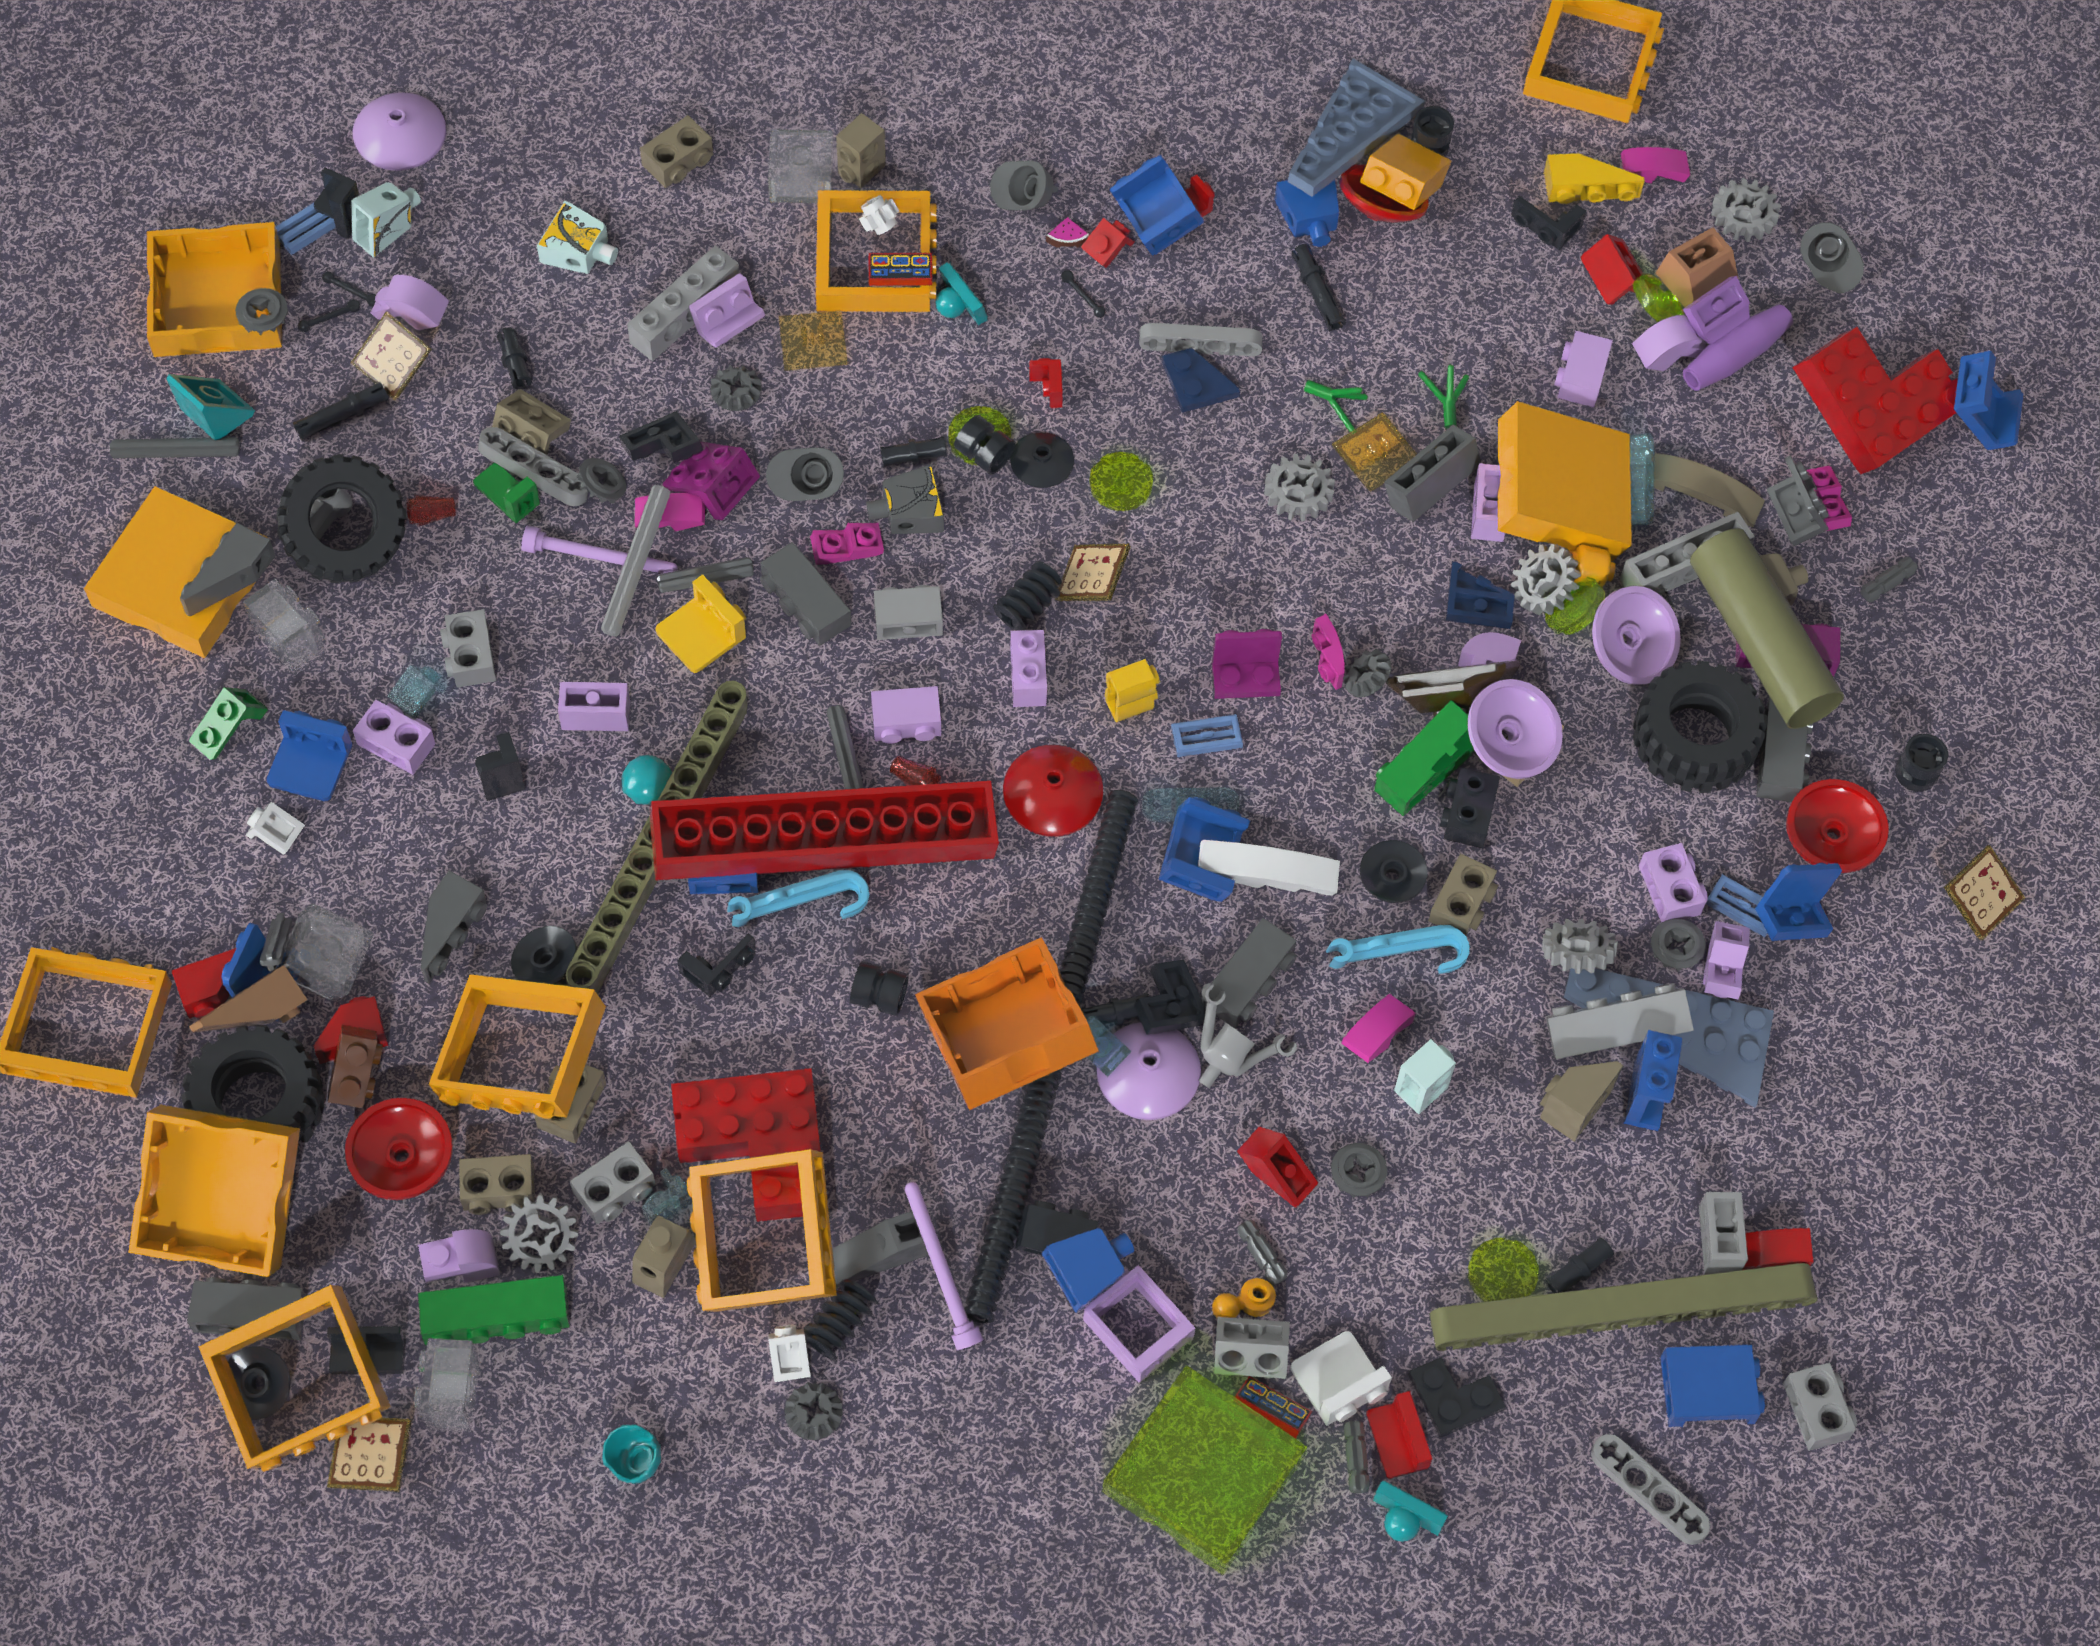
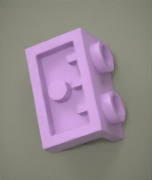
M740 273L689 305L698 334L713 347L722 345L765 316L764 310L753 300L747 279Z

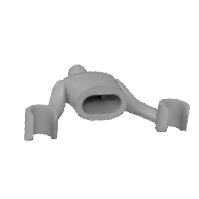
M1208 983L1203 986L1202 997L1207 1003L1200 1045L1203 1056L1210 1065L1198 1080L1199 1082L1210 1088L1220 1073L1229 1076H1240L1257 1063L1276 1053L1283 1056H1290L1295 1053L1297 1049L1295 1042L1290 1043L1286 1050H1281L1280 1044L1285 1039V1035L1279 1034L1274 1038L1273 1044L1246 1057L1255 1043L1227 1023L1224 1024L1218 1035L1212 1040L1217 1005L1224 1001L1225 992L1221 991L1216 998L1210 999L1209 992L1214 987V984Z

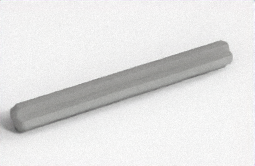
M654 485L649 494L601 626V630L607 635L617 637L620 634L670 496V492L664 486Z

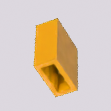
M1397 134L1370 155L1360 183L1415 210L1440 189L1451 160Z

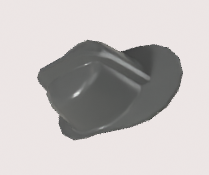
M1032 160L1003 163L993 174L990 183V195L999 208L1008 211H1027L1044 207L1050 201L1052 194L1059 190L1054 185L1051 174L1039 162Z
M1821 222L1811 226L1804 233L1801 239L1800 252L1805 263L1821 286L1836 293H1845L1860 283L1864 274V263L1853 241L1841 226L1831 222Z
M818 447L782 451L771 459L766 471L768 487L776 496L788 501L819 500L831 497L839 490L844 478L843 465L838 456L826 448Z

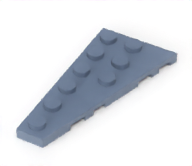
M1352 59L1347 73L1340 80L1337 91L1333 93L1321 114L1317 127L1311 132L1304 150H1301L1291 168L1288 182L1313 197L1412 120L1419 110L1424 108L1425 100L1359 61Z
M1571 968L1569 969L1564 998L1581 1008H1586V1001L1606 997L1607 1003L1621 1000L1620 994L1641 990L1642 996L1655 993L1654 987L1664 984L1596 968L1594 973L1582 969L1580 974H1576L1575 969ZM1685 990L1694 1031L1674 1035L1681 1037L1683 1040L1679 1064L1715 1082L1716 1086L1726 1092L1730 1091L1745 1100L1744 1102L1755 1108L1759 1098L1774 1011Z

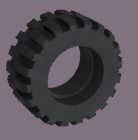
M343 454L332 455V457L325 459L321 457L314 460L308 466L302 467L287 484L280 498L277 510V532L279 540L283 542V549L287 556L292 557L299 569L311 573V577L318 580H329L330 583L340 584L341 582L348 581L353 583L377 573L399 549L406 529L404 524L407 517L406 508H403L402 505L403 497L400 490H396L394 487V480L389 474L384 475L379 470L380 467L373 462L369 464L362 461L361 457L353 455L349 458L343 457ZM333 489H347L359 494L367 502L372 512L373 523L369 536L362 544L348 550H337L324 545L317 539L311 528L310 512L316 499L323 493Z
M1687 661L1679 663L1677 670L1674 667L1663 670L1661 676L1654 677L1649 683L1647 690L1644 691L1634 719L1633 728L1635 732L1633 740L1634 745L1640 747L1637 754L1643 763L1648 761L1650 763L1648 770L1654 776L1661 774L1664 777L1663 783L1671 787L1673 783L1682 785V791L1691 792L1692 788H1699V793H1710L1713 786H1716L1717 790L1728 788L1731 781L1737 783L1744 777L1746 771L1750 770L1765 737L1767 717L1763 714L1765 707L1762 699H1755L1756 689L1750 683L1746 685L1743 682L1744 677L1735 671L1732 674L1726 671V666L1718 664L1717 667L1709 666L1708 661H1698L1697 665H1691V662ZM1689 708L1707 711L1723 723L1728 732L1729 739L1714 745H1702L1691 742L1678 733L1671 722L1670 715L1679 710Z
M247 1025L236 1027V1033L228 1035L224 1031L216 1035L218 1038L217 1042L214 1044L210 1042L205 1043L200 1048L202 1056L200 1058L196 1056L192 1058L188 1065L192 1074L184 1075L182 1084L185 1090L182 1094L185 1109L229 1116L222 1110V1101L226 1091L236 1080L255 1072L273 1073L283 1078L286 1083L282 1099L270 1112L247 1120L300 1128L299 1141L302 1139L308 1142L314 1133L311 1125L317 1126L321 1121L322 1113L320 1108L324 1106L325 1096L322 1091L323 1084L310 1053L305 1051L303 1044L298 1039H290L287 1032L278 1028L271 1033L268 1026L256 1025L255 1030H249Z

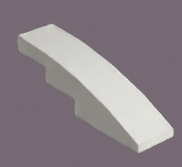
M1202 840L1200 843L1198 867L1235 880V883L1255 888L1267 885L1292 892L1304 889L1332 896L1337 893L1340 861L1273 847Z

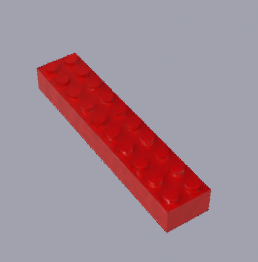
M991 781L651 801L650 808L655 880L994 859L999 845Z

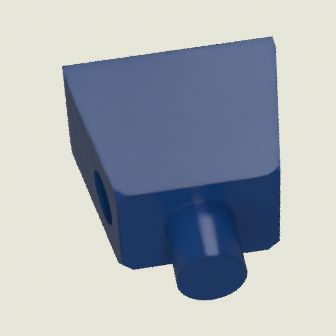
M1335 179L1313 197L1289 183L1288 180L1277 182L1275 202L1294 237L1310 235L1315 247L1327 245L1331 241L1329 231L1337 230L1339 218Z
M1096 1228L1052 1243L1045 1248L1042 1255L1075 1313H1077L1122 1277L1125 1269L1120 1260L1133 1253L1134 1246L1125 1233L1108 1241L1103 1230Z

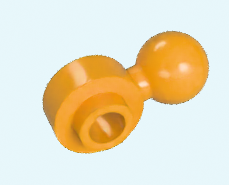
M1250 1279L1244 1283L1238 1296L1230 1293L1218 1295L1212 1303L1213 1314L1217 1319L1218 1317L1236 1318L1240 1310H1243L1250 1316H1264L1272 1309L1275 1303V1289L1264 1279ZM1253 1291H1260L1264 1298H1256Z

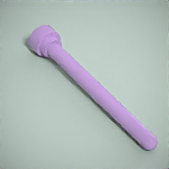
M528 525L524 530L521 545L522 551L536 553V551L542 552L544 549L619 565H624L628 555L625 552L546 536V532H541V528ZM647 557L643 570L666 573L677 571L678 567L673 562Z
M909 1182L905 1186V1193L955 1324L952 1328L954 1331L952 1335L956 1350L970 1347L983 1341L979 1326H974L973 1320H968L919 1186L915 1182Z

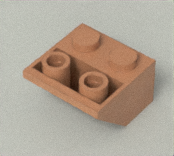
M1714 227L1669 251L1656 271V275L1684 307L1690 305L1727 278L1733 276L1738 278L1733 249Z

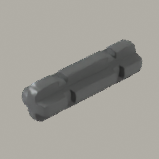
M1904 557L1897 562L1898 565H1893L1876 576L1875 581L1871 580L1863 585L1860 591L1861 595L1866 601L1874 602L1880 598L1881 593H1887L1903 582V578L1907 579L1915 574L1918 568L1917 564L1911 557Z
M1252 1219L1245 1221L1238 1227L1237 1233L1243 1242L1247 1241V1248L1261 1270H1266L1265 1276L1270 1284H1279L1287 1278V1270L1282 1262H1277L1278 1256L1265 1236L1259 1234L1260 1229L1255 1221Z
M1351 1421L1345 1423L1344 1437L1345 1440H1348L1345 1445L1348 1474H1351L1348 1478L1349 1490L1351 1493L1356 1494L1366 1493L1369 1490L1370 1484L1369 1475L1366 1474L1368 1470L1366 1441L1362 1440L1365 1436L1364 1424L1360 1421Z

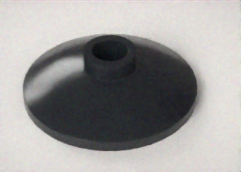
M1037 432L1021 438L1015 444L1014 452L1010 457V464L1016 477L1025 484L1037 488H1048L1056 486L1067 479L1074 466V454L1069 444L1061 437L1052 433ZM1045 452L1048 455L1045 457H1040L1037 455V453Z
M1398 840L1382 841L1369 848L1361 860L1359 871L1365 889L1375 898L1388 903H1402L1416 897L1424 888L1428 875L1427 865L1421 853L1410 844ZM1394 872L1399 878L1391 880L1387 878L1386 874Z
M545 926L531 931L519 941L511 957L513 974L520 981L545 984L558 982L566 975L567 968L577 952L574 938L568 931L557 926Z
M261 1346L243 1348L233 1354L228 1359V1363L251 1420H260L272 1416L281 1409L290 1392L291 1378L285 1361L275 1351ZM259 1376H262L265 1380V1385L261 1390L256 1387V1379Z

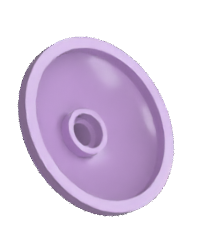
M391 93L371 101L360 111L353 126V139L360 155L369 163L387 170H407L428 162L439 152L446 137V124L439 108L427 98L412 93Z
M1629 586L1612 592L1598 607L1593 621L1592 637L1595 652L1604 668L1613 677L1624 683L1632 685L1648 684L1654 677L1661 676L1663 670L1673 667L1678 657L1681 637L1677 617L1669 603L1660 594L1649 588ZM1623 634L1626 636V643L1623 640Z
M1515 679L1497 681L1487 686L1476 696L1469 710L1468 732L1472 746L1479 758L1496 773L1514 779L1530 778L1545 771L1557 758L1563 737L1561 720L1551 700L1534 685ZM1502 731L1507 733L1508 740L1504 738Z
M1141 1022L1127 1025L1116 1031L1103 1045L1097 1061L1098 1084L1108 1102L1120 1112L1143 1120L1166 1118L1182 1110L1194 1097L1199 1086L1198 1080L1201 1076L1198 1054L1186 1036L1178 1030L1146 1035ZM1152 1058L1156 1063L1149 1066L1144 1063V1060Z

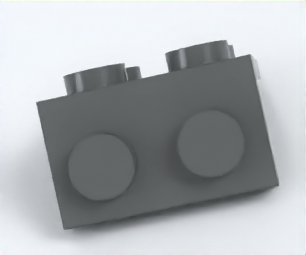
M1790 455L1785 458V461L1792 476L1767 488V491L1793 546H1796L1829 530L1825 518L1830 515L1824 502L1815 491L1817 487L1812 476L1807 472L1802 461L1796 463Z

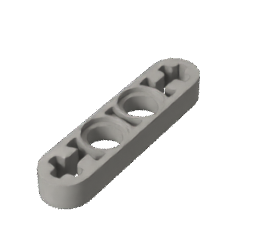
M1148 323L1140 328L1139 335L1140 347L1150 351L1178 352L1193 348L1197 353L1201 354L1219 352V355L1255 357L1261 354L1263 343L1262 334L1250 328Z
M489 427L480 433L478 450L484 457L522 479L528 476L536 483L537 488L567 505L579 506L586 502L589 491L581 488L582 482L577 478L578 473L500 428ZM515 455H522L526 457L528 461L517 462L512 457ZM550 471L555 476L552 478H545L541 476L539 472Z
M1606 1434L1596 1440L1591 1450L1592 1460L1605 1474L1682 1542L1695 1545L1706 1538L1710 1531V1522L1702 1510L1619 1437ZM1601 1445L1605 1448H1608L1610 1445L1616 1448L1614 1456L1620 1462L1623 1461L1625 1456L1630 1459L1624 1464L1620 1473L1615 1470L1619 1465L1618 1461L1611 1456L1607 1459L1601 1456L1603 1452ZM1632 1468L1640 1469L1645 1474L1646 1483L1642 1486L1630 1484L1626 1477L1627 1471ZM1659 1493L1670 1495L1674 1501V1508L1670 1511L1658 1509L1654 1502L1655 1496ZM1681 1506L1686 1509L1681 1516L1688 1522H1692L1694 1519L1700 1523L1698 1530L1701 1534L1696 1531L1691 1534L1685 1531L1687 1523L1680 1516L1676 1523L1671 1519L1677 1514Z

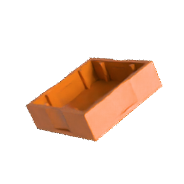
M1042 937L998 956L978 969L959 974L915 994L927 1025L969 1110L1099 1052L1089 1024L1072 992L1066 988L1058 966Z

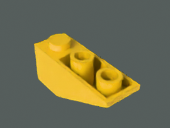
M1579 153L1548 155L1544 169L1548 202H1559L1560 204H1569L1573 201L1583 200L1598 203L1605 199L1630 201L1634 198H1640L1645 182L1644 177Z

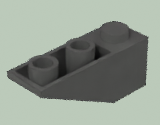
M236 523L230 532H226L222 536L219 547L213 555L203 561L200 572L194 580L184 586L180 601L185 614L192 616L257 582L276 557L270 539Z
M450 870L429 897L420 967L424 981L427 983L432 980L434 975L440 976L444 972L448 964L447 957L454 948L459 949L464 944L468 936V928L473 921L479 922L487 910L484 890Z
M913 1211L886 1219L832 1248L836 1287H839V1283L843 1279L856 1281L928 1256L929 1254Z

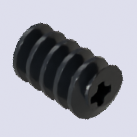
M1036 561L1031 566V570H1027L1023 574V578H1019L1014 583V587H1010L1006 591V595L1001 596L997 600V604H994L993 608L996 615L1008 627L1016 631L1026 630L1024 622L1030 625L1034 623L1035 618L1033 614L1040 616L1043 613L1041 605L1049 607L1052 604L1050 597L1056 599L1060 596L1057 585L1060 586L1062 580L1059 574L1046 563Z
M849 1279L840 1281V1290H836L837 1296H830L832 1302L826 1301L822 1304L823 1313L817 1312L814 1314V1324L809 1323L804 1327L805 1339L817 1352L832 1361H837L838 1359L832 1350L834 1347L841 1350L847 1348L841 1339L842 1336L850 1339L855 1338V1334L850 1326L855 1325L859 1328L864 1326L863 1321L859 1317L860 1313L868 1317L873 1315L867 1304L869 1302L876 1305L879 1304L867 1289Z

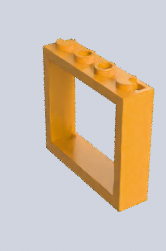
M1552 0L1526 77L1523 94L1629 123L1631 113L1638 114L1643 96L1637 95L1639 89L1645 91L1650 73L1645 72L1646 66L1653 67L1657 49L1652 48L1653 44H1660L1664 28L1659 27L1662 13L1617 0ZM1562 12L1646 35L1626 99L1542 76Z
M818 190L817 311L930 312V299H936V282H932V286L830 287L831 212L864 213L861 206L876 196L881 195L884 200L893 199L900 211L898 213H921V253H930V248H936V229H930V222H937V204H930V191ZM932 255V274H936V255Z
M31 947L0 1040L1 1074L137 1098L172 986L167 972L154 969L152 964L140 967L131 965L129 962L118 958L106 961L97 959L95 956L84 952L72 955L63 953V951L51 947V950ZM45 971L153 990L128 1071L19 1052Z
M470 974L429 1086L437 1094L441 1102L450 1106H457L461 1103L472 1105L480 1110H489L491 1107L503 1109L508 1113L516 1115L521 1114V1112H528L546 1119H551L553 1116L567 1118L606 1006L594 989ZM487 1004L578 1016L551 1094L459 1082Z
M810 1149L689 1167L690 1177L687 1179V1190L693 1203L690 1225L696 1235L697 1246L693 1252V1259L696 1268L699 1269L700 1283L697 1285V1298L702 1305V1311L717 1312L837 1296L823 1152ZM798 1164L810 1285L721 1297L710 1177Z
M327 1286L198 1346L247 1469L261 1467L262 1472L274 1469L283 1464L282 1457L293 1452L295 1457L304 1455L316 1449L315 1442L327 1437L328 1441L341 1438L349 1433L347 1427L358 1422L362 1426L371 1424L382 1418L381 1411L391 1407L342 1286ZM332 1307L371 1402L264 1451L226 1356Z

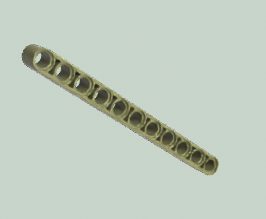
M726 681L718 687L658 801L703 797L747 714L746 689L741 683ZM730 699L739 700V702L735 704L726 703V701ZM715 726L724 727L721 731L711 730ZM701 753L710 754L709 757L704 759L696 757ZM688 780L696 782L692 786L682 785L683 782ZM650 816L567 968L566 979L569 987L594 989L598 994L658 881L655 880ZM646 863L652 865L647 870L637 869V867L641 864ZM626 892L636 893L634 897L629 899L621 897ZM611 920L621 921V924L616 927H608L606 925ZM601 948L606 950L601 956L591 955L595 949ZM583 977L591 979L590 982L585 985H578L575 983L578 979Z
M1801 1263L1446 1306L1431 1311L1429 1315L1436 1350L1445 1351L1446 1347L1452 1346L1453 1349L1482 1346V1342L1494 1345L1517 1342L1516 1338L1522 1337L1523 1341L1551 1338V1334L1558 1333L1559 1337L1587 1333L1586 1330L1593 1329V1332L1622 1329L1621 1325H1628V1328L1657 1325L1656 1321L1661 1320L1665 1324L1689 1321L1694 1316H1698V1319L1726 1316V1312H1732L1733 1315L1761 1312V1308H1767L1768 1311L1795 1308V1304L1802 1303L1803 1307L1816 1303L1818 1298L1810 1265Z

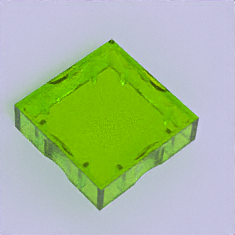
M1186 1365L1104 1479L1102 1492L1143 1521L1151 1523L1167 1532L1182 1548L1224 1575L1252 1535L1256 1522L1262 1513L1277 1499L1304 1460L1308 1447Z

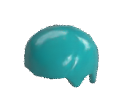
M638 756L627 764L622 773L621 785L623 794H627L636 804L651 805V801H658L673 772L657 756Z
M622 1425L610 1432L605 1440L602 1460L604 1465L619 1480L627 1484H640L651 1478L662 1461L661 1446L656 1437L639 1425Z

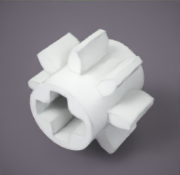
M879 195L861 206L864 213L859 220L866 232L875 230L877 235H880L897 224L894 217L900 211L893 199L884 200Z

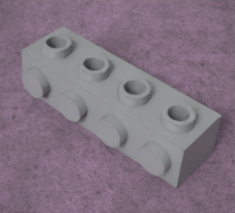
M1675 983L1654 987L1655 993L1642 996L1641 990L1620 994L1621 1000L1607 1003V998L1605 997L1586 1001L1587 1007L1573 1010L1572 1005L1553 1008V1015L1545 1016L1554 1057L1560 1059L1642 1042L1648 1030L1669 1035L1694 1031L1685 989L1676 988Z

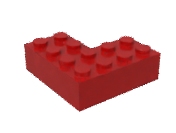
M1855 327L1838 335L1792 367L1860 474L1879 468L1956 414L1954 405L1958 380L1957 378L1953 380L1949 378V375L1953 372L1939 349L1918 357L1889 377L1859 328Z
M812 1068L671 1084L676 1144L680 1164L743 1156L755 1158L810 1149L821 1152ZM798 1164L751 1171L756 1222L803 1217Z

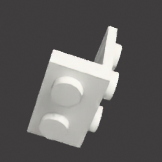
M1348 1331L1339 1334L1304 1354L1291 1364V1372L1326 1426L1336 1420L1339 1422L1347 1420L1357 1412V1408L1367 1402L1374 1404L1388 1394L1387 1390L1392 1379L1384 1366L1375 1370L1353 1334Z

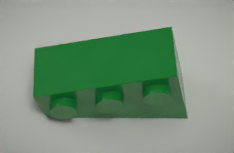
M1450 700L1422 731L1401 750L1391 763H1385L1377 771L1374 791L1402 816L1407 814L1472 756L1474 748L1468 732V715Z

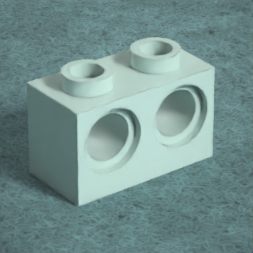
M1430 1039L1401 1065L1394 1091L1418 1114L1448 1089L1456 1065L1450 1051L1442 1045L1438 1046Z

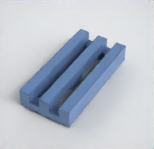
M313 203L276 226L280 243L293 255L336 228L334 219L329 218L314 227V225L328 216L317 212L314 209ZM303 232H306L305 234H303L302 236L298 237V238L295 239L294 241L289 242L290 240L294 239L295 237H297L298 235L302 234Z
M1237 714L1171 724L1177 757L1243 747ZM1232 725L1230 730L1201 732V734L1181 737L1182 732ZM1230 738V739H1224V740H1217V741L1196 743V742H1202V741H1209V740Z
M1722 874L1707 898L1706 905L1765 937L1767 931L1763 923L1756 920H1760L1755 908L1742 899L1738 900L1721 889L1725 887L1756 905L1759 904L1763 896Z

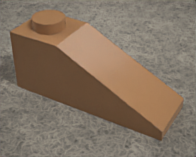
M283 965L189 1027L192 1032L236 1028L245 1025L270 1024L279 1018L282 1023H285L301 1012L297 1006L305 1002L307 998L285 965Z

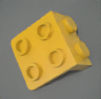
M703 574L692 582L694 598L656 626V634L693 673L700 672L746 638L744 622L746 617L741 608L736 604L731 605L725 599V594L716 582L710 583Z

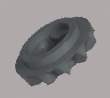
M259 288L247 292L240 298L236 306V317L239 324L244 326L248 333L257 331L260 335H262L263 331L271 330L275 332L279 324H285V317L289 314L285 298L279 292L268 288ZM267 308L269 315L262 314L260 317L257 316V310L263 311Z
M729 365L723 371L718 370L716 377L711 379V396L717 405L726 410H745L753 406L761 395V380L757 377L754 370L750 371L744 365L740 368ZM740 379L741 387H738L732 395L730 385H734Z
M599 458L586 459L580 465L577 478L582 482L581 488L590 492V497L596 496L601 503L609 501L613 504L623 497L626 492V482L621 472L614 465ZM602 477L604 478L603 485L598 482V479Z
M1378 649L1372 652L1365 650L1360 658L1354 657L1355 662L1352 665L1346 666L1348 673L1344 675L1343 681L1346 684L1345 689L1352 696H1369L1386 683L1391 673V661L1385 653ZM1369 669H1371V670L1373 671V672H1370V671H1369L1368 673H1367V672L1363 673L1364 671H1368Z
M1670 919L1660 923L1655 928L1650 942L1654 958H1658L1662 962L1663 967L1676 968L1677 972L1684 968L1692 969L1695 964L1701 961L1706 949L1705 938L1700 929L1684 919ZM1672 938L1677 942L1688 941L1682 949L1683 953H1680L1678 949L1668 950L1673 942Z
M1352 1143L1342 1147L1335 1154L1331 1164L1332 1180L1338 1185L1340 1191H1345L1352 1198L1356 1196H1366L1368 1198L1377 1190L1380 1191L1387 1177V1164L1383 1155L1376 1148L1364 1143ZM1354 1159L1361 1168L1369 1169L1364 1173L1363 1182L1357 1174H1348V1172L1353 1170Z
M807 1382L804 1386L794 1389L785 1404L787 1425L794 1434L803 1439L820 1440L826 1438L838 1428L842 1420V1402L836 1391L830 1389L824 1383L811 1384ZM818 1397L819 1409L824 1411V1413L816 1414L809 1424L808 1411L803 1409V1407L812 1406Z

